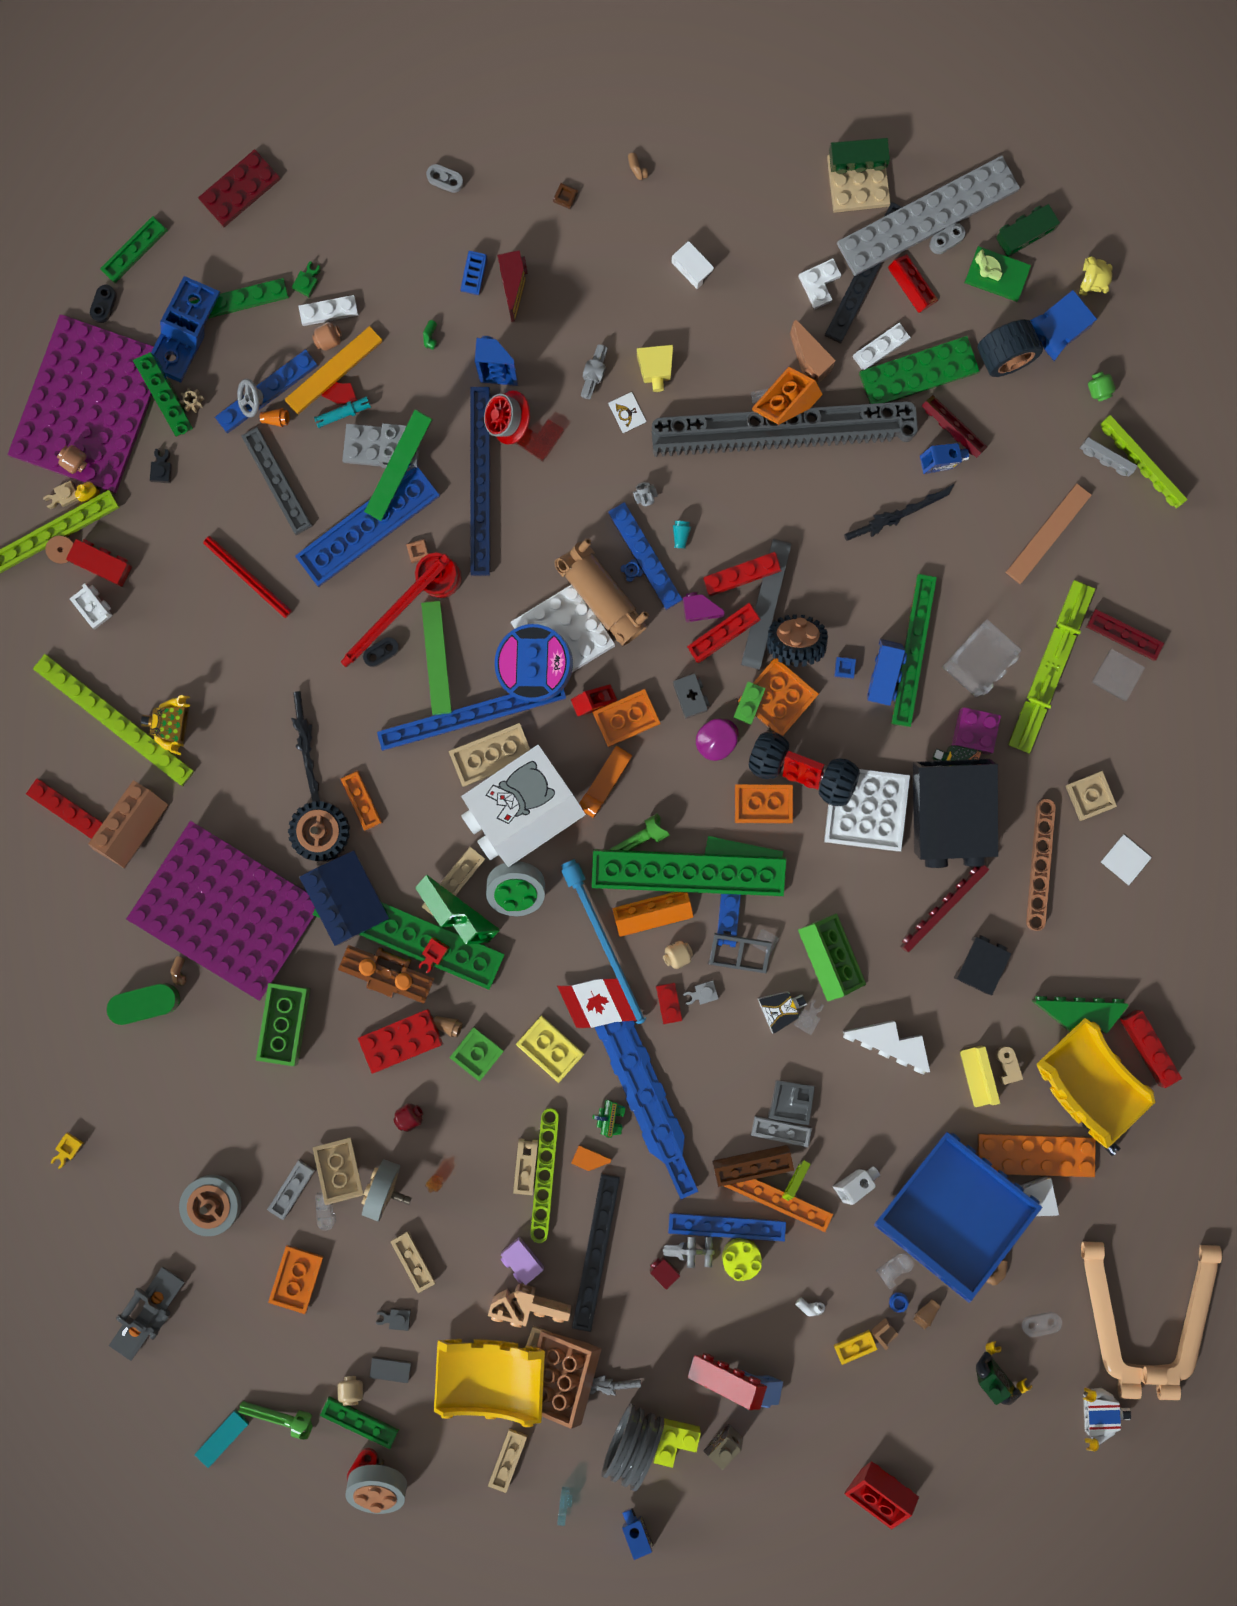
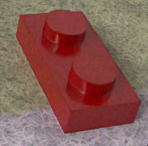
M675 983L656 986L663 1025L682 1021Z

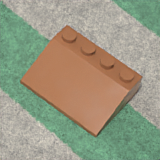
M541 1331L536 1348L545 1351L542 1417L572 1429L582 1424L601 1348L576 1339Z

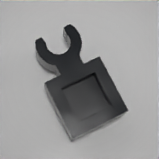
M155 449L154 456L157 462H151L150 481L170 483L172 464L166 463L170 458V452L168 449H165V455L160 457V451Z

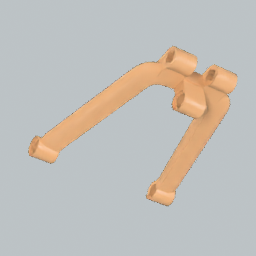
M1082 1241L1081 1256L1084 1259L1102 1360L1106 1371L1112 1377L1118 1379L1119 1398L1141 1399V1382H1143L1144 1384L1156 1385L1159 1400H1180V1381L1189 1378L1196 1367L1218 1263H1221L1222 1260L1221 1247L1218 1245H1200L1199 1247L1200 1260H1198V1268L1175 1360L1171 1364L1136 1365L1125 1363L1122 1360L1104 1269V1243Z

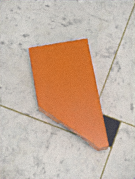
M579 1145L571 1164L591 1171L611 1163L612 1159Z

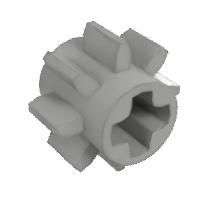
M648 482L638 484L636 486L637 491L633 492L637 504L641 503L642 506L653 504L655 502L654 497L658 496L654 485H650Z

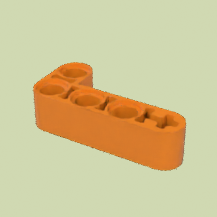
M616 745L591 787L579 803L585 814L594 819L633 755Z

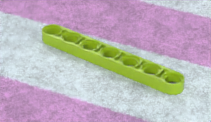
M554 1108L545 1109L541 1116L531 1223V1238L536 1243L544 1242L548 1237L559 1121V1114ZM551 1111L556 1115V1119L553 1122L545 1120L544 1116L547 1112ZM546 1131H551L554 1134V1139L550 1142L543 1139V1133ZM545 1150L552 1153V1158L549 1161H544L541 1158V1153ZM542 1170L550 1172L548 1180L540 1179L539 1173ZM541 1189L546 1190L549 1194L545 1200H541L537 1196L538 1191ZM538 1209L546 1211L547 1216L544 1219L536 1217ZM538 1228L543 1229L545 1232V1236L541 1239L534 1236V1231Z

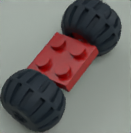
M764 732L759 735L752 749L748 764L753 774L762 779H774L778 777L784 766L783 777L790 781L804 784L808 788L819 789L820 797L829 805L844 806L849 803L860 775L859 768L853 762L842 758L833 759L828 764L824 773L825 764L789 751V742L779 733Z

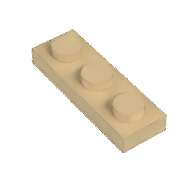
M409 1231L390 1241L418 1293L436 1283Z
M509 1428L490 1478L489 1487L504 1493L507 1492L527 1439L526 1434Z

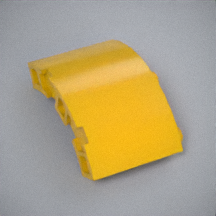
M1086 1018L1037 1063L1042 1078L1050 1082L1052 1086L1049 1089L1064 1109L1078 1124L1083 1122L1090 1129L1088 1133L1107 1149L1156 1103L1153 1090L1148 1085H1143L1123 1066L1121 1059L1107 1045L1100 1026Z
M462 1339L438 1340L434 1412L445 1419H450L457 1415L485 1416L486 1419L503 1418L522 1424L523 1427H533L534 1424L541 1423L545 1351L532 1346L519 1348L518 1343L497 1340L474 1339L473 1343H462Z

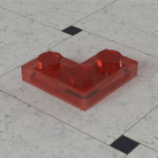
M548 419L538 434L527 428L524 436L515 444L543 462L564 432V429Z

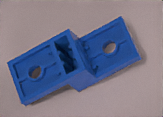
M186 276L181 280L160 321L161 334L151 351L158 358L166 377L180 383L204 339V325L220 296V291ZM194 297L199 299V302L193 304L190 303L189 299ZM174 355L176 359L174 361H168L166 359V356Z

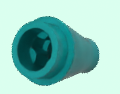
M675 521V525H673L674 548L686 549V543L691 530L690 522Z

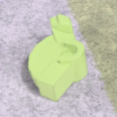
M980 250L975 260L981 268V276L999 281L1002 276L999 262L994 257L985 256L984 251Z

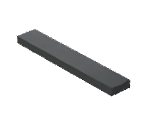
M256 427L241 435L294 534L298 535L313 527L260 429Z

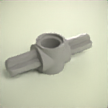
M597 345L593 359L587 361L583 372L585 383L581 392V397L584 399L592 398L596 384L601 383L604 377L606 366L603 362L608 350L604 345Z

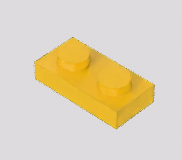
M869 1330L833 1345L842 1365L878 1350Z

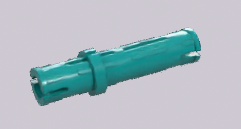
M365 396L352 403L349 401L347 405L315 416V422L323 419L322 422L317 423V427L321 428L371 408L370 403L362 405V403L369 401L368 397Z

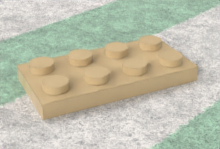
M518 723L449 751L462 787L492 776L528 752L530 747L521 724Z

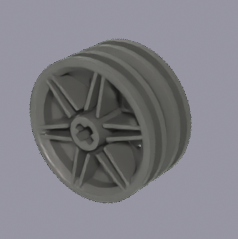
M629 1404L619 1421L609 1445L601 1476L603 1478L610 1476L612 1482H617L621 1478L622 1486L628 1487L630 1485L632 1491H637L657 1451L663 1432L664 1418L659 1416L655 1419V1414L651 1412L645 1417L644 1409L638 1408L635 1410V1405Z

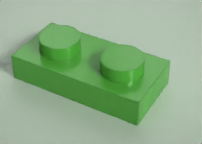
M747 682L733 718L751 725L766 688Z

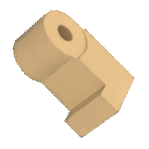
M1006 1046L998 1048L996 1050V1058L1001 1063L1004 1075L999 1076L1001 1084L1006 1085L1023 1080L1014 1050Z

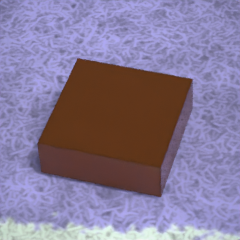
M560 183L553 202L571 209L578 190Z

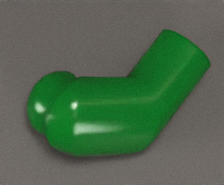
M433 320L428 321L423 331L424 346L432 350L437 346V341L432 339V334L437 327V323Z

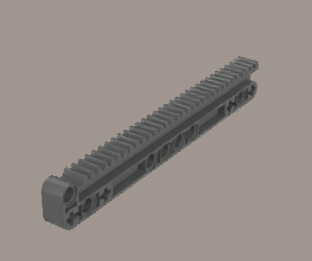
M911 402L810 408L795 416L797 423L792 424L787 420L780 425L770 424L769 419L756 412L657 418L652 423L651 431L653 454L657 457L658 452H661L664 457L665 453L668 452L672 456L673 451H676L679 456L681 451L687 455L688 451L691 450L692 454L695 455L696 450L702 454L704 449L710 454L711 449H714L715 453H717L719 448L725 453L726 448H729L730 452H732L734 447L740 452L741 447L748 451L749 446L755 451L756 446L763 450L764 445L770 450L771 445L778 449L779 444L785 449L786 444L793 448L794 443L800 448L802 443H804L805 447H808L810 442L815 447L817 442H819L820 446H823L825 441L830 446L832 441H834L835 445H838L840 440L845 445L847 440L853 444L855 439L860 444L863 439L868 443L870 438L873 443H876L878 438L881 442L885 438H887L888 442H891L893 437H898L903 442H909L917 432L916 408ZM883 411H889L892 416L885 417ZM868 412L869 415H872L871 418H868L865 413ZM813 415L816 421L809 422L807 416ZM757 419L760 424L753 426L750 420ZM696 423H699L700 429H697ZM669 424H671V428H670V431H671V432H668V429H669V428H668V425H669ZM681 424L684 426V429L677 431L674 426ZM659 425L663 429L662 432H659L657 429ZM903 428H909L912 434L906 435L903 432Z

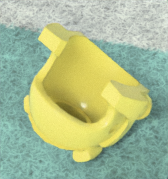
M1092 256L1087 259L1085 258L1083 271H1086L1080 286L1079 295L1086 296L1088 291H1103L1105 294L1109 292V285L1112 281V265H1107L1106 261Z

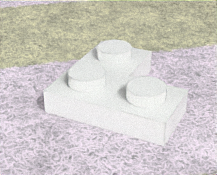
M834 259L804 271L798 276L814 310L832 302L825 284L841 277Z

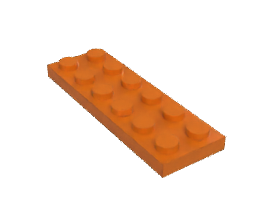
M978 1134V1157L981 1159L983 1157L992 1163V1168L997 1172L1000 1170L1007 1175L1095 1177L1096 1139L1093 1137Z

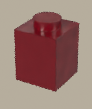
M664 1256L661 1259L657 1257L650 1264V1274L666 1290L680 1277V1272Z

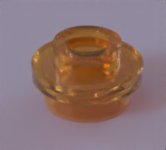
M436 1174L433 1175L425 1185L428 1188V1192L439 1191L443 1186V1177H438Z

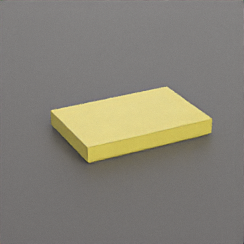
M542 1015L516 1043L523 1052L558 1083L584 1055L577 1046Z

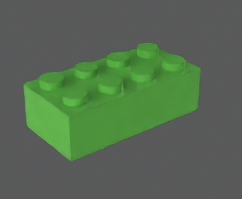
M275 982L268 983L256 1061L288 1066L298 1065L311 988Z

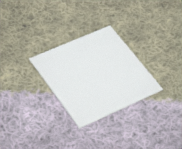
M1123 834L1101 863L1126 884L1130 885L1152 857Z

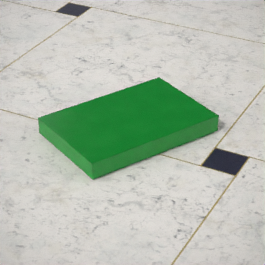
M978 246L964 283L1018 302L1031 265ZM980 250L984 251L985 256L994 257L999 262L1002 272L999 281L981 276V268L975 260Z

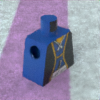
M633 1508L622 1512L626 1522L623 1524L622 1529L633 1559L636 1560L652 1553L654 1544L642 1516L637 1518ZM632 1528H637L639 1532L634 1533Z

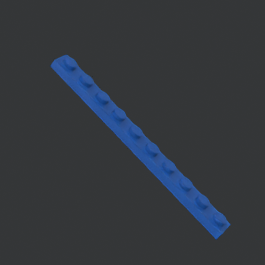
M563 689L558 695L549 700L527 702L509 694L453 710L450 714L435 715L378 731L377 735L381 749L384 751L566 699Z

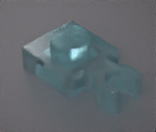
M562 1487L557 1521V1525L565 1526L567 1507L572 1505L573 1495H569L570 1488Z

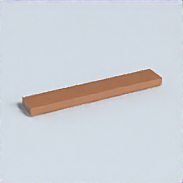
M1076 484L1005 573L1021 584L1092 495Z

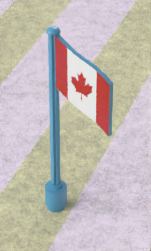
M575 859L561 865V872L568 887L572 886L573 889H576L617 977L613 979H596L576 985H557L576 1028H593L621 1021H637V1024H642L646 1021V1017L644 1018L585 892L583 880L586 878Z

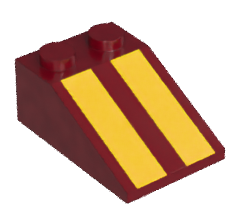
M520 250L497 255L511 322L516 320L526 282L525 275L528 274L525 256L521 257Z

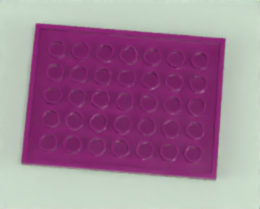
M60 314L7 455L84 483L92 482L95 487L110 490L116 494L152 398V394L133 360L151 352L153 346ZM74 445L86 454L85 462L88 464L82 472L77 471L71 474L59 465L57 456L64 446Z
M190 821L126 920L260 1001L267 991L268 983H272L313 919L314 915L312 914L315 907L307 892Z

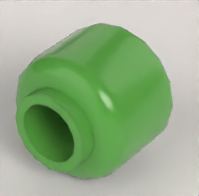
M1103 371L1092 375L1093 379L1088 382L1091 397L1098 399V401L1112 397V393L1116 390L1112 376L1104 374Z

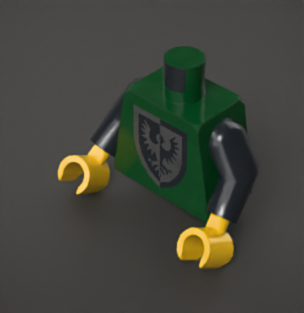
M996 1341L986 1344L987 1352L983 1353L976 1364L978 1383L995 1405L999 1403L1011 1405L1022 1395L1021 1393L1032 1389V1385L1026 1387L1025 1381L1027 1378L1017 1382L1015 1387L992 1357V1354L999 1353L1002 1349L1001 1346L995 1347Z

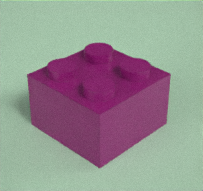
M964 707L961 708L958 713L952 745L978 750L982 754H992L1001 715Z

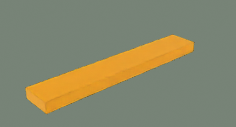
M369 326L286 397L285 401L299 415L382 343V339Z

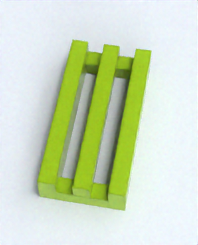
M803 1160L798 1164L782 1198L787 1201L794 1198L811 1165L810 1163Z

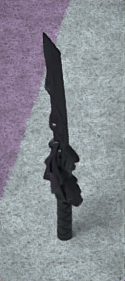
M954 484L937 493L927 495L924 500L916 504H908L901 511L896 509L895 512L873 515L875 519L869 521V525L845 533L846 541L868 532L873 537L885 525L892 526L894 524L897 526L901 518L948 496Z
M301 691L293 692L297 717L296 719L291 718L293 727L299 732L296 748L302 751L312 802H320L319 783L315 781L313 773L314 760L310 758V751L312 750L310 742L313 737L311 736L312 724L308 725L307 718L304 720Z

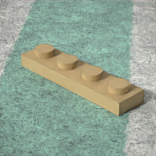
M469 847L440 882V885L456 896L485 858ZM424 902L421 907L433 916Z

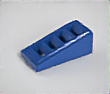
M468 251L461 285L462 292L475 295L480 294L488 261L486 254ZM470 268H478L480 271L471 270ZM468 276H477L478 279L470 278ZM467 282L477 284V286L473 287L468 286L466 284Z

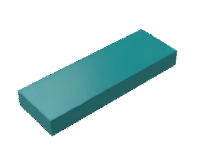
M235 1409L194 1456L209 1468L247 1427L249 1422Z

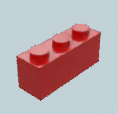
M76 539L66 560L123 587L132 569L127 564L128 560L119 555L116 558L110 556V551L102 547L98 550L88 540L83 539L81 542Z

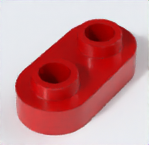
M364 1448L360 1451L348 1471L347 1481L349 1474L354 1469L365 1465H376L378 1456L375 1450ZM365 1455H370L371 1460H366Z

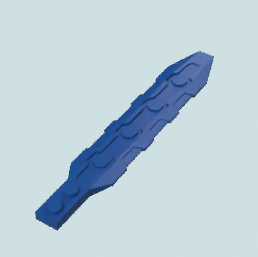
M634 1021L613 1022L595 1027L598 1037L602 1040L609 1055L613 1071L618 1076L627 1096L628 1105L631 1111L634 1112L642 1130V1137L649 1152L665 1163L680 1199L698 1192L683 1157L685 1136L677 1118L672 1113L665 1097V1090L657 1079L650 1063V1056L646 1047H643L635 1029Z

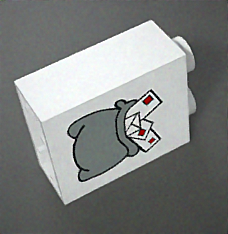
M536 745L461 796L469 808L467 812L461 815L473 834H476L481 829L485 834L484 837L477 841L489 860L499 855L508 867L586 815L539 745Z

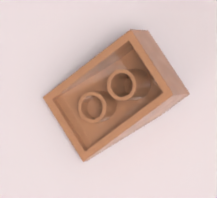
M795 320L790 336L802 374L814 379L818 385L832 372L836 360Z

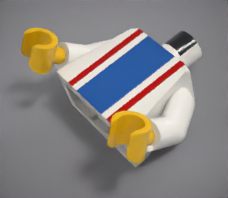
M1084 1388V1391L1088 1392V1394H1083L1085 1432L1091 1437L1085 1438V1442L1090 1443L1086 1450L1095 1452L1100 1444L1121 1430V1420H1131L1130 1408H1120V1403L1114 1398L1113 1394L1103 1388Z

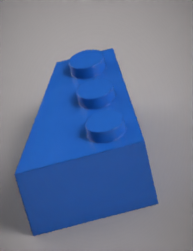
M880 639V649L878 656L875 658L876 664L871 676L867 700L890 706L891 701H895L897 696L895 686L896 683L901 681L902 672L900 668L901 664L906 662L907 653H905L903 644Z

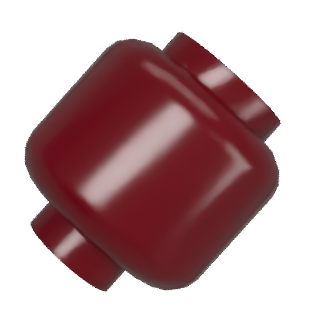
M407 1103L396 1110L393 1119L394 1123L400 1131L410 1132L422 1124L423 1111L418 1105L415 1106L412 1103Z

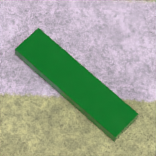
M152 216L100 270L112 282L116 283L168 230Z
M708 836L704 854L783 857L784 851Z
M330 1396L320 1414L321 1417L388 1449L391 1448L399 1429L349 1405L343 1406L342 1402Z

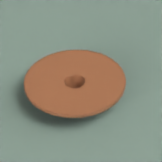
M65 536L52 537L47 542L45 548L48 558L59 564L69 562L66 558L73 546V542Z

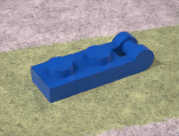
M721 894L717 933L723 934L724 931H731L730 935L737 936L740 894ZM717 939L716 946L726 944L730 945V947H736V941Z

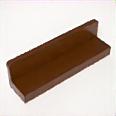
M788 1145L712 1161L718 1187L794 1171Z

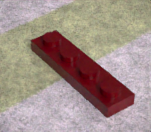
M934 395L924 402L922 407L926 413L933 416L939 422V425L953 436L955 441L960 442L968 450L969 454L977 458L985 451L987 446Z
M1097 609L1093 611L1086 625V628L1153 661L1157 660L1164 645L1163 642Z

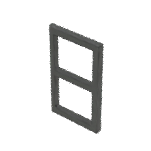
M714 933L708 964L767 973L772 942ZM717 939L740 942L736 964L714 961ZM744 943L767 946L763 968L740 965Z

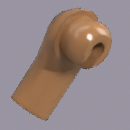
M630 153L628 155L629 165L636 178L639 180L648 178L647 168L640 169L637 154Z
M179 956L175 958L171 968V976L175 985L183 986L187 980L186 976L181 975L185 959Z
M1002 1260L997 1267V1271L986 1281L987 1283L998 1285L1006 1277L1008 1260Z

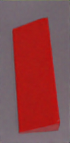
M907 254L895 259L888 266L889 271L918 313L938 301Z

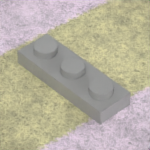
M1089 437L1080 446L1085 455L1089 457L1094 456L1100 460L1101 464L1113 467L1122 476L1129 477L1137 468V465Z

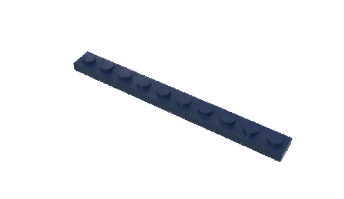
M470 387L471 576H490V433L487 431L484 423L485 408L490 400V387Z

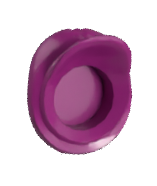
M713 719L707 722L696 735L697 750L708 760L718 761L726 758L737 745L738 728L732 721L727 719Z

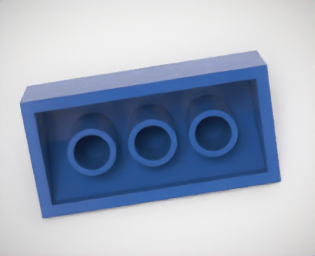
M482 336V338H477L475 364L480 383L518 386L514 359L493 337Z

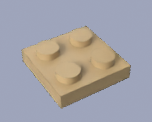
M1103 771L1065 785L1080 821L1117 807Z

